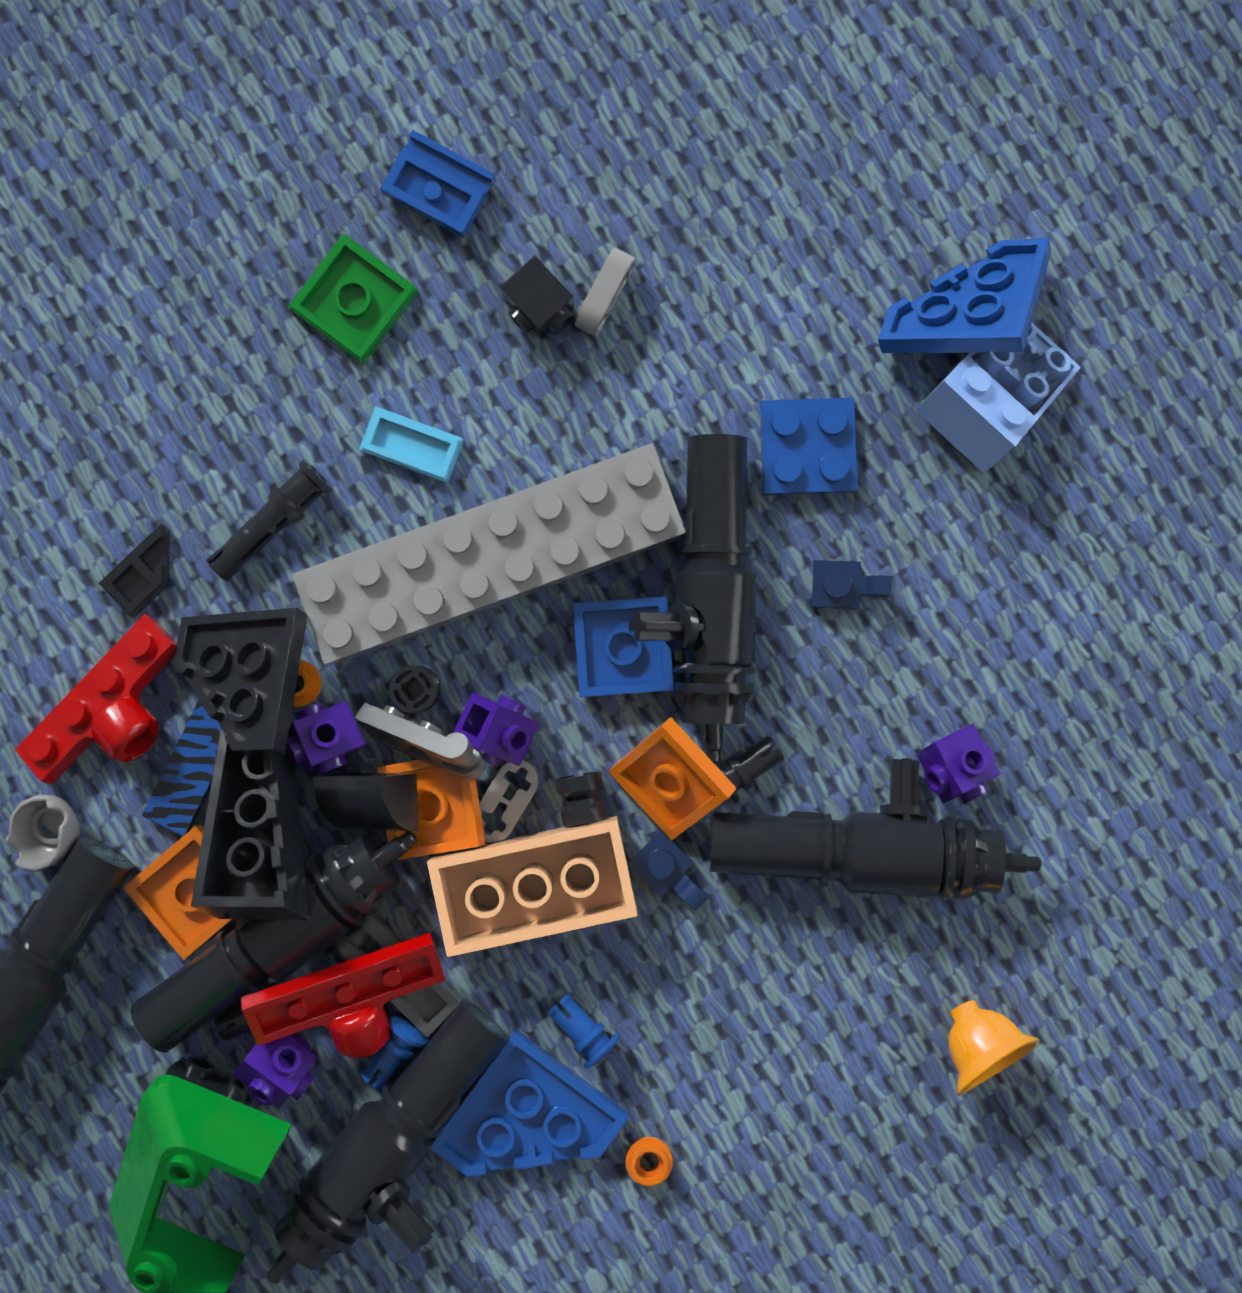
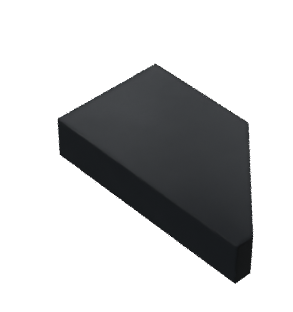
M162 523L99 582V585L130 617L135 618L169 584L170 529Z

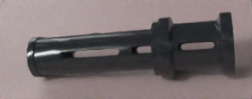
M302 459L299 462L300 469L280 488L274 486L270 490L268 495L270 500L263 508L235 532L220 549L206 559L212 570L222 579L229 581L244 564L251 560L290 521L293 523L301 521L305 517L304 511L322 493L329 494L334 490L332 485L306 459Z

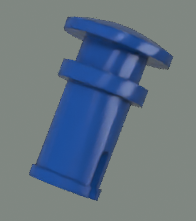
M568 992L559 1002L572 1017L568 1018L557 1005L547 1015L576 1044L573 1049L577 1054L582 1051L588 1057V1060L583 1064L586 1070L599 1063L610 1053L620 1035L616 1032L609 1038L602 1031L605 1026L601 1022L596 1024Z
M402 1013L390 1015L388 1019L391 1029L389 1039L361 1072L363 1080L368 1084L372 1077L380 1069L382 1070L371 1086L379 1091H382L383 1086L393 1079L405 1060H410L417 1052L416 1047L424 1048L430 1040V1037L427 1038Z

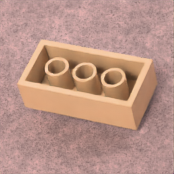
M617 815L599 822L565 826L509 838L500 842L486 843L485 846L435 854L427 861L447 957L638 916Z

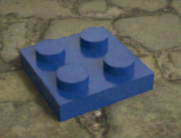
M854 397L760 401L763 496L855 493L858 491Z
M667 596L573 603L579 697L674 690L671 649L666 644V641L634 640V631H629V621H635V612H666L668 610Z

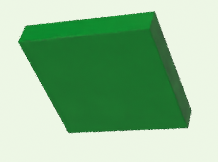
M343 233L289 304L288 308L365 365L417 296L419 290Z

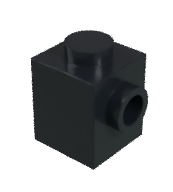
M535 255L500 286L503 299L512 307L508 315L525 334L533 330L540 338H543L549 331L556 335L574 317L571 313L575 308L574 296Z

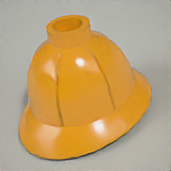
M975 1000L965 1002L953 1009L950 1015L954 1020V1024L948 1034L952 1061L959 1072L957 1096L965 1094L1029 1054L1038 1046L1039 1039L1031 1035L1022 1034L1015 1024L1004 1015L993 1010L980 1009Z

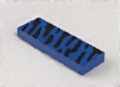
M199 700L142 814L143 817L182 836L191 830L210 792L221 730L218 721L210 718Z

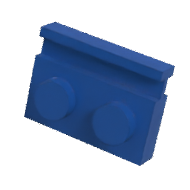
M412 129L406 147L401 149L380 190L384 196L465 238L486 200V194L496 182L495 174Z

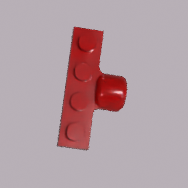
M144 614L15 749L17 754L41 782L53 784L83 751L95 741L111 759H116L119 762L127 763L143 756L157 742L159 723L141 704L140 694L144 687L174 657L177 642L153 617Z
M427 933L241 997V1006L258 1046L314 1026H324L329 1029L339 1053L349 1058L361 1059L377 1053L385 1046L391 1035L388 1017L384 1009L385 1003L397 997L446 981L431 934Z

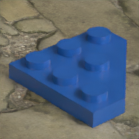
M1050 239L1001 240L986 249V258L968 269L961 264L930 282L931 290L911 302L905 297L891 305L878 338L881 352H1024L1051 256Z
M515 1028L508 1038L509 1041L487 1066L461 1101L459 1109L445 1124L438 1137L433 1139L429 1147L430 1150L466 1177L484 1175L487 1171L514 1167L517 1170L550 1165L556 1160L581 1157V1160L602 1156L627 1122L629 1112Z

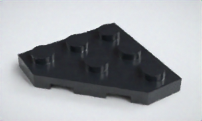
M298 608L182 617L173 662L180 673L187 676L196 688L194 694L210 718L217 720L226 733L224 739L232 751L244 756L285 754L308 614Z

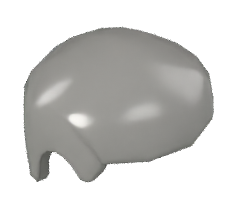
M36 795L20 802L10 816V834L6 838V843L13 846L19 854V858L15 862L17 866L37 872L62 863L80 837V824L76 814L65 800L55 795ZM41 824L59 837L48 836L43 831Z

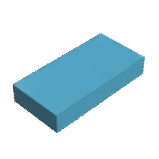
M375 406L359 450L448 484L464 440L461 437Z

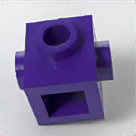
M472 692L453 733H463L470 740L473 747H475V750L481 754L485 762L498 767L502 759L520 766L540 723L523 715L527 706L504 695H500L498 701L495 702Z
M347 701L324 709L322 703H317L295 713L297 720L293 721L289 727L286 749L294 765L302 764L305 774L319 769L320 774L325 775L346 766L348 763L345 757L359 752L365 745V742ZM317 736H322L326 743L321 742Z
M973 723L935 741L916 753L925 771L924 776L927 785L939 796L942 804L959 796L964 805L988 793L989 790L985 783L1001 775L996 766L993 751L982 741Z
M291 1034L260 1046L256 1044L233 1076L248 1086L247 1090L255 1100L268 1106L272 1104L279 1109L290 1096L298 1101L312 1083L315 1076L309 1072V1069L315 1063L318 1056L311 1051V1047L305 1039L297 1034Z

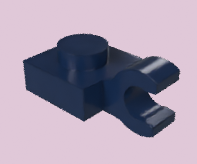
M813 561L811 608L860 609V596L891 597V595H895V576H861V562Z
M661 829L628 862V865L661 897L672 887L694 911L709 898L708 894L685 873L694 864V861L671 841Z

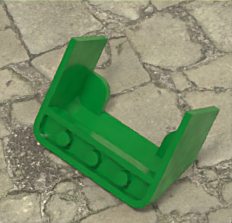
M161 1075L151 1082L141 1097L109 1204V1212L125 1269L136 1289L144 1293L227 1292L243 1262L245 1254L159 1219L169 1185L172 1183L183 1188L199 1187L204 1184L214 1167L259 1186L289 1133L292 1124L177 1076Z

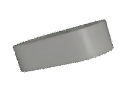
M616 247L612 249L580 308L575 321V327L595 337L599 335L636 263L635 257Z
M522 760L520 766L510 762L505 763L479 803L481 818L484 811L487 813L494 812L500 802L508 805L501 818L507 824L504 831L496 828L492 833L487 832L484 829L487 821L482 818L485 841L494 843L506 839L514 830L536 793L540 783L539 773L536 767L529 761ZM520 768H524L528 771L525 779L531 783L528 790L520 788L511 800L504 796L511 783L505 776L508 771L516 773Z

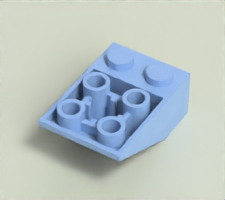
M1032 322L1024 352H968L915 411L978 469L985 473L1019 443L1081 367Z

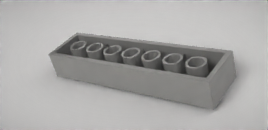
M650 443L293 573L292 577L305 613L308 614L307 619L324 665H337L684 538L686 531L654 444Z

